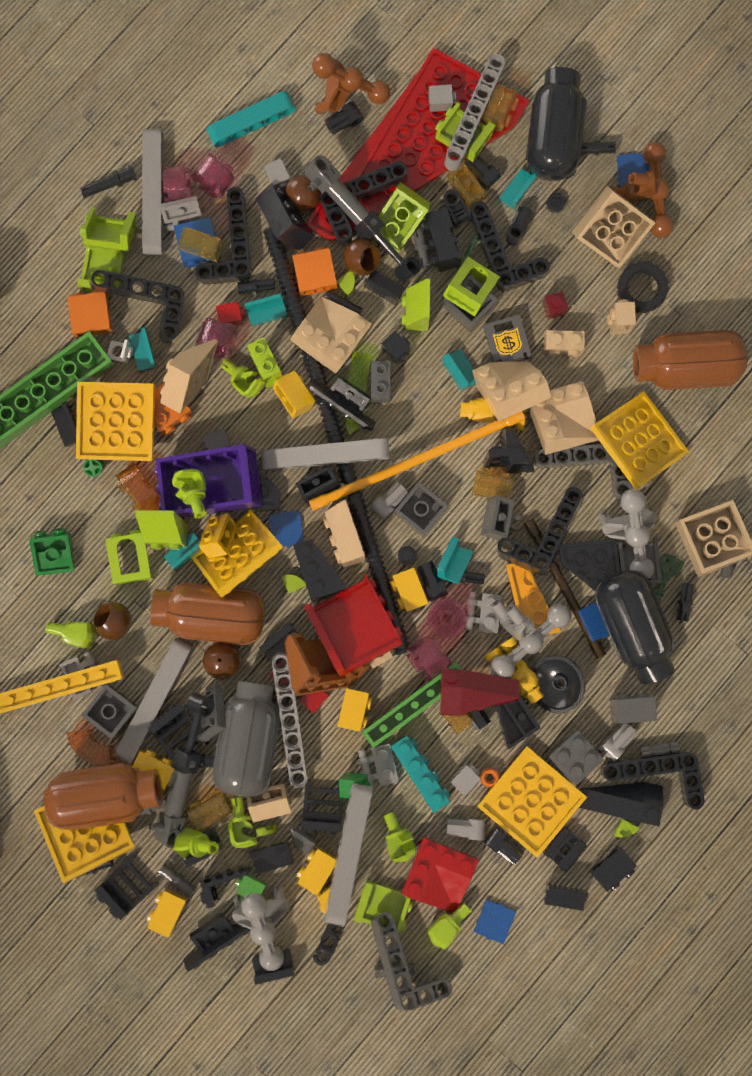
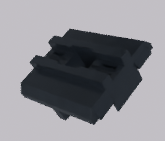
M563 826L544 849L543 854L553 860L559 868L567 872L587 848V845L571 833V830L566 826ZM566 843L570 848L567 853L563 854L559 850Z

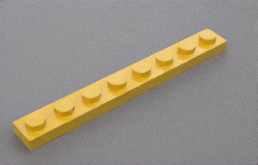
M115 660L0 693V713L124 679L120 662Z

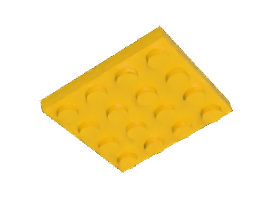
M77 382L76 459L154 461L155 384Z
M644 391L590 427L636 490L689 453L688 449Z
M251 509L235 521L238 527L228 555L208 558L200 550L191 557L221 598L231 592L235 586L244 581L252 572L260 568L263 563L283 548Z
M526 746L502 774L497 783L478 803L477 807L538 858L587 797Z
M44 806L34 810L62 883H66L136 848L126 823L79 830L59 829L49 823Z

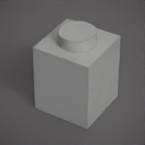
M452 85L429 86L430 112L448 111L451 106L453 107V103H456V92H452Z
M281 158L264 165L270 184L277 187L281 186L285 190L287 183L290 181V176Z
M465 764L450 782L465 796L481 780L478 777L480 772L473 765L468 767Z

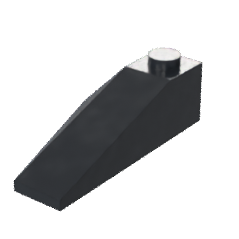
M647 782L582 788V793L587 798L579 808L660 826L663 811V786Z

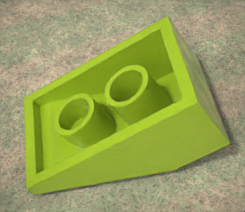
M401 182L378 214V217L385 224L379 232L398 253L428 212L431 203Z
M425 279L407 288L406 295H402V307H406V314H402V325H405V331H428L430 319V279Z
M135 510V516L144 543L150 549L161 550L162 547H169L170 550H180L181 547L187 548L188 524L174 511Z

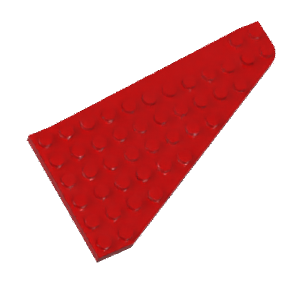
M433 47L418 73L339 179L345 183L391 163L401 161L407 166V178L403 184L416 192L449 171L444 164L449 147L435 139L437 133L435 128L440 120L444 121L447 111L430 112L429 86L452 85V92H456V103L459 102L461 104L460 110L465 112L482 74ZM499 83L481 120V123L485 126L489 121L496 125L492 137L484 148L513 130L530 102L527 98ZM396 170L394 174L399 176L402 175L403 172L401 170ZM379 177L377 181L383 183L386 179ZM363 184L359 188L366 190L369 186ZM397 186L363 199L360 203L369 213L374 211L378 216ZM330 198L325 200L326 204H332L334 202V200ZM320 202L306 224L312 232L329 241H336ZM335 215L332 217V220L339 221L341 217ZM346 215L347 220H348V222H349V224H350V226H351L352 233H353V232L355 231L354 227H355L356 225H355L354 222ZM342 232L339 236L345 238L349 234Z

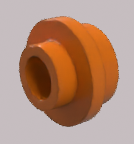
M490 767L485 768L480 774V781L486 787H493L500 778L497 770ZM487 774L493 775V779L491 781L486 780Z

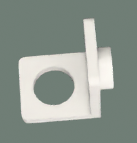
M126 339L124 343L111 341L107 353L109 358L128 364V360L133 354L131 343ZM117 346L122 347L121 356L119 357L113 355V349Z

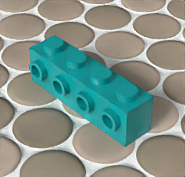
M406 735L390 745L433 813L450 803L448 800L450 794L445 786L441 788L437 783L440 780L434 770L430 772L426 766L429 762L423 753L419 755L416 748L419 746L413 737L408 738Z

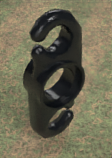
M331 923L327 924L320 939L319 947L316 949V953H325L326 958L319 960L317 954L313 955V960L318 965H325L330 961L338 945L339 937L342 935L341 930L334 931L332 929L333 924ZM325 937H332L335 940V944L332 947H326L323 943Z

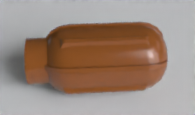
M732 330L667 333L655 338L649 345H636L633 350V371L636 382L652 381L655 386L666 390L733 385L743 377L748 362L747 348L744 340L739 333Z
M181 583L172 590L155 589L151 604L150 621L151 626L167 627L171 633L184 639L249 645L256 642L262 633L265 623V604L260 594L254 590L234 587L231 592L221 598L212 585Z
M125 763L62 772L48 783L44 792V809L48 821L53 827L59 829L79 830L132 822L144 809L161 807L163 803V788L159 771L157 769L141 771L139 768L126 765Z

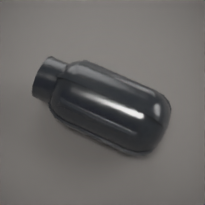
M554 67L548 69L545 72L544 85L537 90L532 103L526 160L530 171L543 181H561L573 177L581 158L587 100L579 90L581 74L572 68Z
M626 570L613 574L599 583L595 591L596 603L620 660L627 667L635 669L640 684H651L672 675L675 672V668L670 656L673 652L674 640L648 577L639 571Z

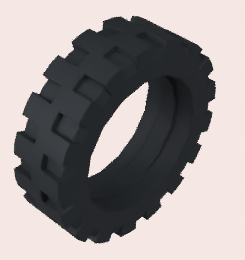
M638 261L636 264L632 263L623 271L617 283L618 297H620V300L626 299L629 302H635V313L642 312L643 314L656 310L663 303L669 291V280L665 277L666 273L664 270L661 271L659 269L660 266L657 264L653 265L649 261L646 263ZM634 274H648L657 282L658 293L651 301H638L630 295L627 285L630 277Z

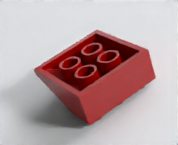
M422 836L401 889V894L453 913L459 908L479 860L477 857Z

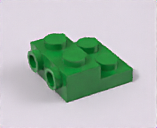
M58 528L53 530V533L46 534L45 530L34 532L29 542L36 576L75 571L70 531H65V528Z

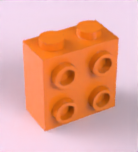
M319 247L311 252L299 251L296 255H292L301 297L329 290H337L329 248Z
M94 290L90 294L75 293L71 297H67L71 329L75 338H80L88 331L93 336L113 333L109 298L106 293Z
M165 382L155 389L154 426L162 436L174 432L178 424L186 423L191 418L190 415L193 414L188 406L180 414L160 403L162 398L160 392Z

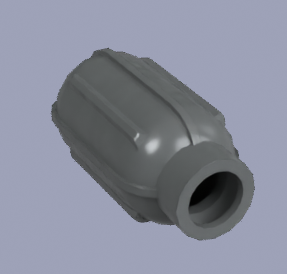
M238 681L236 695L225 704V729L219 732L213 765V781L219 790L234 796L252 797L259 796L267 789L271 779L280 723L278 708L273 703L275 686Z

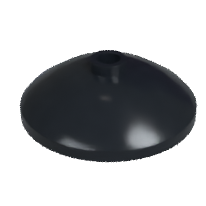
M551 655L536 663L532 671L538 678V684L541 687L539 690L544 696L536 701L538 705L549 712L558 714L566 713L576 708L581 703L586 690L585 677L580 667L573 660L561 655ZM560 679L564 680V685L560 683Z

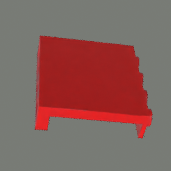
M366 574L363 575L365 580L313 607L309 603L304 606L340 677L403 644L400 639L403 637L401 630L398 626H393L392 621H394L390 610L385 611L383 605L386 603L382 595L376 594L375 589H377L373 578L368 579Z

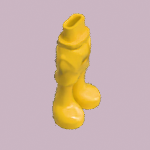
M483 397L470 400V402H461L460 417H469V420L472 418V421L481 423L497 421V418ZM525 420L515 424L517 430L524 431Z
M513 636L500 646L509 654L516 648L518 641ZM497 647L487 654L485 658L487 661L492 662L494 658L504 654L500 647ZM521 658L515 664L517 669L510 678L519 680L520 695L524 699L526 698L532 705L544 696L539 690L541 687L538 684L536 674L528 668L526 662Z

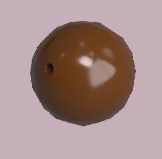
M306 175L293 177L287 183L285 189L299 212L313 210L321 200V191L318 188L313 191L309 190L308 187L312 181Z
M357 238L351 241L345 248L343 255L345 266L357 276L373 273L378 267L381 257L377 245L371 240Z
M108 602L101 605L93 619L96 632L108 640L124 637L132 624V617L128 608L118 602Z
M215 642L208 646L204 652L202 659L203 667L207 674L215 679H229L240 668V653L232 644Z

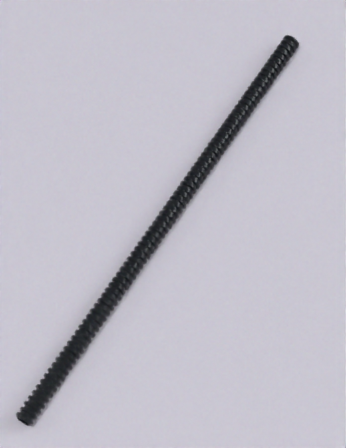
M271 227L263 231V234L265 235V240L268 241L266 244L269 246L270 256L273 257L272 262L274 263V268H276L275 273L278 274L277 278L280 279L278 282L281 285L280 289L283 290L282 295H284V301H286L285 305L288 306L287 311L290 312L289 317H291L290 321L293 323L292 327L295 328V332L307 315L304 314L305 309H302L304 306L301 303L302 299L299 298L300 293L297 292L298 287H295L297 284L294 281L295 277L292 276L293 271H291L290 261L287 259L288 255L285 254V245L276 239ZM302 350L301 355L304 356L302 359L306 362L304 365L307 367L306 372H309L310 383L315 379L330 389L327 386L328 382L325 381L326 376L323 375L325 372L321 369L323 367L322 364ZM315 396V400H318V410L321 411L320 416L323 417L322 422L325 423L323 426L327 429L325 430L326 434H328L327 438L330 439L329 443L344 442L345 437L342 436L344 434L341 431L342 426H339L340 420H337L338 415L335 414L337 410L328 405L327 401L322 397ZM351 463L336 464V467H339L338 473L341 474L339 477L342 478L341 483L344 486L357 481L356 471H353L354 465ZM361 490L347 495L346 499L350 502L348 505L349 507L351 506L350 512H353L352 518H355L354 523L357 525L355 528L358 529L357 534L360 535L359 540L362 541L361 546L364 547L363 552L366 553V563H369L368 569H371L370 574L373 576L372 578L377 586L375 591L378 592L377 595H382L386 603L383 605L385 611L390 610L394 621H392L393 626H398L403 634V637L400 638L403 644L395 648V655H401L410 652L412 649L411 647L409 648L410 642H407L408 636H405L406 630L403 629L405 626L401 623L403 620L399 617L401 614L398 613L399 607H396L397 601H394L395 596L392 595L393 590L390 588V579H387L388 573L385 572L386 567L383 566L385 563L381 560L383 556H380L381 550H378L379 544H376L377 539L374 537L376 534L373 533L374 528L371 527L372 522L369 521L370 516L367 515L369 512L365 509L367 506L364 504L365 499H362L363 493H360Z

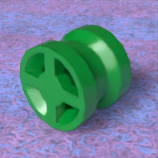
M86 459L83 464L84 473L90 477L98 476L105 466L104 460Z

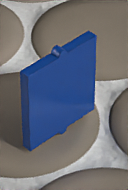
M632 152L631 154L617 155L619 187L628 183V177L632 172L644 174L649 171V165L644 162L642 154H634Z
M283 511L279 514L269 515L271 533L283 547L287 546L290 548L292 545L304 542L300 511Z
M590 603L588 607L578 611L592 642L609 636L597 603Z
M486 899L473 932L486 937L487 940L492 939L504 944L516 911L504 907L502 903L497 904Z

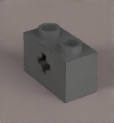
M371 361V403H390V361Z

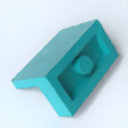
M521 168L499 200L515 210L536 182L537 175L534 173L531 175Z
M281 293L245 303L251 327L288 317Z
M145 327L141 328L142 332L129 335L139 373L158 368L150 337Z
M461 349L451 355L448 353L442 357L443 365L461 392L476 384L472 372L474 368Z
M191 532L187 535V548L181 547L180 550H170L163 557L171 565V568L177 572L192 559L191 557L201 550L199 548L200 540Z
M452 536L437 567V577L459 584L473 556V551L460 547L459 539Z

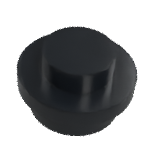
M405 546L399 550L398 560L401 564L411 565L416 561L417 553L414 548Z

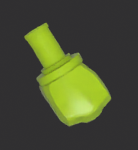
M229 358L223 360L225 365L221 364L220 367L232 376L230 382L241 395L252 398L260 393L266 383V379L263 380V378L259 377L252 381V378L258 372L249 371L245 365L238 367Z
M185 469L176 472L172 480L173 486L180 489L176 493V497L185 504L191 505L195 518L204 517L207 512L202 503L206 496L203 474L196 469Z
M68 620L65 625L48 621L45 628L47 634L61 636L63 643L75 647H91L97 639V632L92 623Z
M243 797L231 799L234 815L232 819H228L231 844L236 848H249L257 845L256 836H250L244 832L245 827L253 829L255 826L247 821L252 818L245 814Z
M395 811L383 815L389 829L388 835L385 837L391 860L393 862H407L411 860V857L416 854V848L413 843L414 839L407 828H400Z
M185 828L177 835L173 849L183 858H187L190 853L195 857H202L206 853L215 855L219 850V845L217 842L209 841L208 836L200 831Z
M464 902L451 915H448L446 912L440 915L428 928L427 933L433 945L445 950L455 940L457 933L462 930L460 923L472 912Z

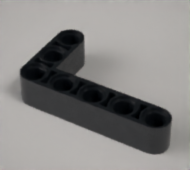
M397 161L345 182L344 185L361 201L395 187L400 182L404 183L407 178V166L405 163ZM401 170L403 174L398 176L394 172ZM379 177H383L386 179V181L380 183L377 181V179ZM363 184L369 186L366 190H362L359 187ZM325 191L321 194L320 198L323 212L337 243L341 246H347L353 239L351 226L344 211L335 201L332 204L325 203L326 199H332ZM338 215L341 217V220L334 221L332 217ZM342 232L349 234L346 238H341L339 235Z
M234 186L227 191L232 260L199 264L195 272L200 283L204 285L247 281L251 277L246 203L243 191L239 187ZM234 195L241 196L239 200H232ZM236 213L242 214L239 219L233 218ZM238 231L244 232L241 237L235 236V233ZM239 249L245 250L243 255L236 254ZM241 267L247 268V271L243 274L238 273ZM222 269L228 270L226 275L219 274ZM203 271L210 272L207 277L200 276Z
M483 201L473 203L470 212L472 215L471 221L490 271L500 276L496 287L500 291L505 292L543 279L549 271L550 264L548 260L541 257L510 267L488 206ZM480 209L483 211V214L477 215L474 211ZM486 226L490 231L483 232L481 227ZM492 243L495 244L497 248L492 250L489 249L487 245ZM499 260L503 263V266L497 267L494 262ZM536 266H543L545 268V271H538L536 269ZM518 272H525L527 277L521 278ZM507 278L510 283L503 284L500 279Z
M96 270L92 273L89 284L95 291L163 305L159 337L165 343H171L175 340L179 333L184 302V291L182 288L104 270ZM101 277L104 283L97 284L94 278ZM120 281L123 287L116 288L113 282ZM139 285L142 291L135 292L132 286ZM151 289L159 290L160 296H154ZM170 293H176L179 300H173L170 297ZM167 311H173L176 314V318H170L167 315ZM170 329L173 332V337L166 336L164 330Z
M570 487L566 490L538 550L513 539L502 538L497 545L499 557L537 575H546L550 571L582 503V491L577 487ZM576 496L578 500L572 501L569 497ZM568 512L570 516L563 517L561 513ZM559 528L562 530V532L556 534L553 532V530ZM552 545L555 548L553 550H547L545 549V546ZM504 546L511 548L508 552H504L501 549ZM521 554H527L529 556L527 559L519 558ZM543 561L547 565L544 567L537 566V563Z
M678 752L607 762L601 766V776L609 781L679 772L684 804L692 809H700L705 803L699 761L697 756L691 752ZM689 755L691 757V764L685 766L683 759ZM667 758L672 760V766L669 769H666L664 766V761ZM647 761L653 763V769L649 772L645 770V763ZM628 764L634 766V771L631 774H627L625 771ZM610 766L615 769L612 777L606 775V769ZM693 775L695 781L689 786L686 782L687 777ZM692 795H696L698 798L695 805L690 804V797Z

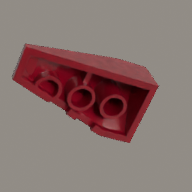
M442 669L440 715L462 716L467 714V712L484 710L485 707L498 706L520 699L519 680L461 669Z

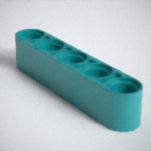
M282 91L209 125L206 131L213 146L216 148L221 147L292 114L296 107L288 91Z

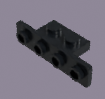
M342 376L337 378L330 389L315 379L312 380L308 388L315 396L325 399L328 405L342 411L345 417L358 422L361 428L368 429L369 431L374 429L376 422L361 412L371 399L369 395Z
M221 912L189 934L190 939L198 949L183 959L185 969L189 972L199 967L201 963L214 957L223 948L232 945L235 940L248 934L251 929L243 927L238 923L232 925L223 912Z

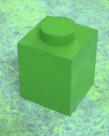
M248 873L247 876L238 878L235 884L238 887L236 893L243 897L251 893L261 895L267 883Z

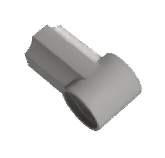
M397 482L384 495L376 499L370 508L382 520H385L409 493Z
M623 723L612 736L603 741L598 749L612 762H615L623 754L624 748L638 733L630 725Z
M447 818L446 836L484 840L485 819L468 818V820Z

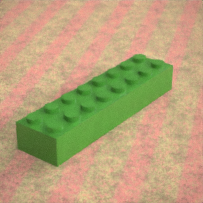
M90 331L0 395V449L42 420L51 411L60 407L62 403L77 394V382H94L115 367Z

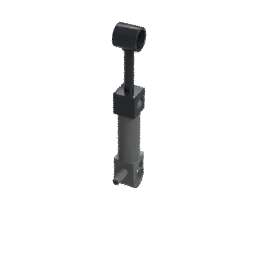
M316 156L305 167V174L312 181L308 187L309 190L313 191L318 188L322 194L326 191L356 225L354 229L362 238L370 240L374 237L398 264L395 267V275L400 281L406 282L418 274L420 271L418 260L414 257L403 259L379 232L385 226L383 221L374 211L368 212L339 179L342 175L325 156Z
M199 692L192 693L187 699V708L192 711L194 716L186 748H176L171 764L174 773L165 809L159 812L157 823L149 825V830H154V838L168 848H174L175 839L184 828L186 817L182 815L192 775L198 772L202 756L193 750L201 717L209 716L214 709V701Z

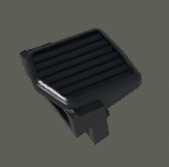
M510 428L504 429L500 437L501 446L489 449L483 460L484 468L502 467L503 474H522V472L531 473L535 471L532 459L514 431Z

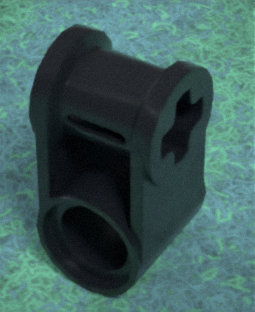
M454 189L447 190L443 196L442 205L444 209H448L453 227L457 228L464 221L472 220V215L459 192ZM448 197H453L456 200V202L449 203L446 199Z

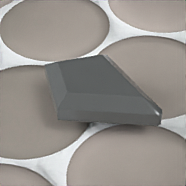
M292 826L290 831L294 847L303 852L310 853L314 849L317 840L312 838L310 833H304Z

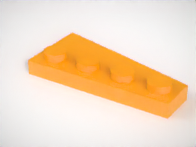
M508 564L506 569L514 604L524 616L530 618L536 630L547 620L549 608L532 573L514 564ZM554 628L549 634L558 633L561 630L560 628Z

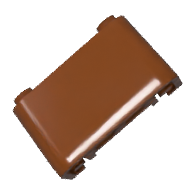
M292 633L285 641L291 686L295 695L347 688L353 685L371 666L368 662L340 677L320 639L304 641L302 634Z

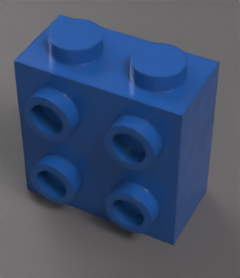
M211 217L174 225L184 267L193 268L197 267L200 263L216 262L217 259L221 258Z

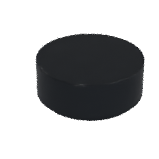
M560 193L551 194L546 202L548 210L552 213L561 212L566 204L564 196Z

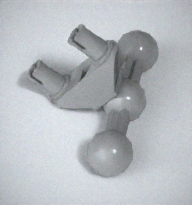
M630 489L622 495L620 502L622 509L629 514L612 518L609 513H605L606 517L604 514H601L599 521L602 523V531L606 536L626 540L633 547L635 559L631 562L629 570L642 572L649 579L654 574V565L650 559L646 558L645 545L650 540L649 531L656 524L657 515L653 510H649L642 492Z
M500 599L495 600L491 607L500 617V623L505 630L514 636L515 639L519 640V645L507 656L502 655L493 659L490 667L492 674L505 678L512 677L515 672V664L527 653L534 654L539 652L543 647V638L554 628H563L570 623L572 616L570 609L564 604L551 606L547 612V620L535 630L534 623L529 617L524 616L516 605L513 604L506 608Z
M280 885L278 886V892L276 886L272 888L273 900L266 901L258 893H251L246 897L240 895V901L238 895L234 897L235 910L232 913V918L239 925L251 929V939L262 947L259 962L268 971L277 970L284 961L283 951L278 946L273 945L272 942L276 934L274 925L286 915L289 909V902L285 899V889Z

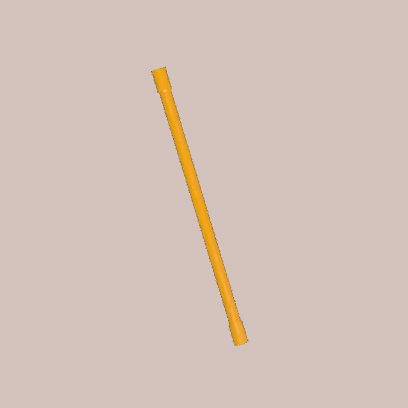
M521 411L499 422L497 420L332 492L308 500L313 511L324 507L330 502L500 429L524 421V414Z

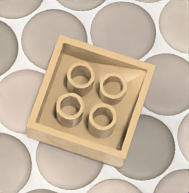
M606 186L572 230V233L578 240L620 269L654 226L655 222L616 191Z
M321 296L294 332L290 341L336 374L372 324L358 313Z
M214 339L179 352L174 359L171 358L166 366L168 372L163 379L165 385L160 392L162 395L161 404L181 414L208 380L218 343L217 340Z
M527 360L492 362L472 370L476 387L486 400L498 422L551 398L547 380L540 370Z
M583 381L549 390L550 399L528 408L545 455L598 440L590 429L597 422Z
M346 500L341 501L325 512L326 517L323 518L326 529H331L332 535L329 538L332 547H337L334 553L338 565L342 564L346 568L364 562L365 555Z
M734 500L680 519L676 524L698 577L752 556V541Z

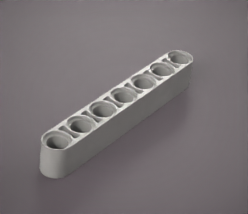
M493 54L488 59L447 150L444 164L450 171H456L461 167L501 78L505 59L500 54Z
M143 129L142 249L144 255H163L164 219L160 209V204L164 203L163 130Z
M388 438L260 451L261 469L263 471L390 458Z
M177 637L175 638L116 749L115 758L132 766L150 733L148 728L151 726L150 722L159 716L193 651V645Z
M277 652L272 657V666L289 780L294 787L300 788L307 782V773L295 693L291 686L287 654ZM278 658L286 660L284 666H277L275 662ZM287 677L289 683L284 686L278 683L279 679ZM289 696L292 698L290 704L285 705L281 702L282 698ZM289 715L295 718L294 722L290 724L284 721L285 717ZM289 735H296L298 737L295 742L287 740ZM292 754H299L301 756L298 761L290 759ZM295 773H301L303 774V778L300 780H295L293 778V775Z
M353 783L351 787L324 922L340 926H345L372 796L373 788Z

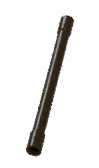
M533 518L523 524L538 548L543 537ZM554 560L550 572L587 638L596 659H599L607 653L599 639L592 642L578 613L581 607Z

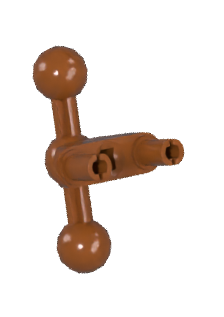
M320 53L313 59V72L321 79L327 78L325 100L315 104V112L317 114H323L327 111L331 113L337 112L342 108L349 94L358 89L366 92L368 98L374 104L381 105L389 100L391 93L390 87L386 82L376 80L371 83L363 78V74L358 68H345L342 63L328 53Z
M652 142L646 145L642 154L644 162L650 165L651 171L644 174L632 172L628 177V183L621 187H609L630 203L646 201L647 199L654 201L655 217L652 220L655 224L650 231L657 238H665L673 231L674 225L672 219L665 213L664 200L669 195L670 187L668 182L662 179L661 163L666 158V150L662 144Z

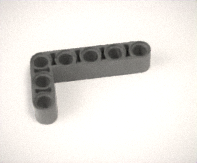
M602 444L576 446L545 455L547 463H541L538 460L539 455H545L543 449L539 450L533 458L534 465L539 469L609 463L614 497L621 500L622 494L618 491L619 486H624L627 491L633 489V485L625 475L620 476L617 474L616 468L618 465ZM601 450L604 453V458H598L595 455V451ZM576 452H583L585 460H579ZM557 454H565L566 461H559Z
M388 912L374 914L371 918V926L394 1006L398 1010L410 1011L450 996L452 985L446 979H434L413 987L393 916ZM381 916L385 919L383 927L380 925ZM387 936L391 940L389 946H387L385 943V939ZM393 956L396 958L395 966L391 964V958ZM398 976L402 978V984L400 986H398L397 984ZM440 983L443 986V990L441 993H439L438 991V985ZM422 990L425 991V998L423 1000L420 997ZM404 996H406L408 999V1003L406 1006H404L402 1002Z

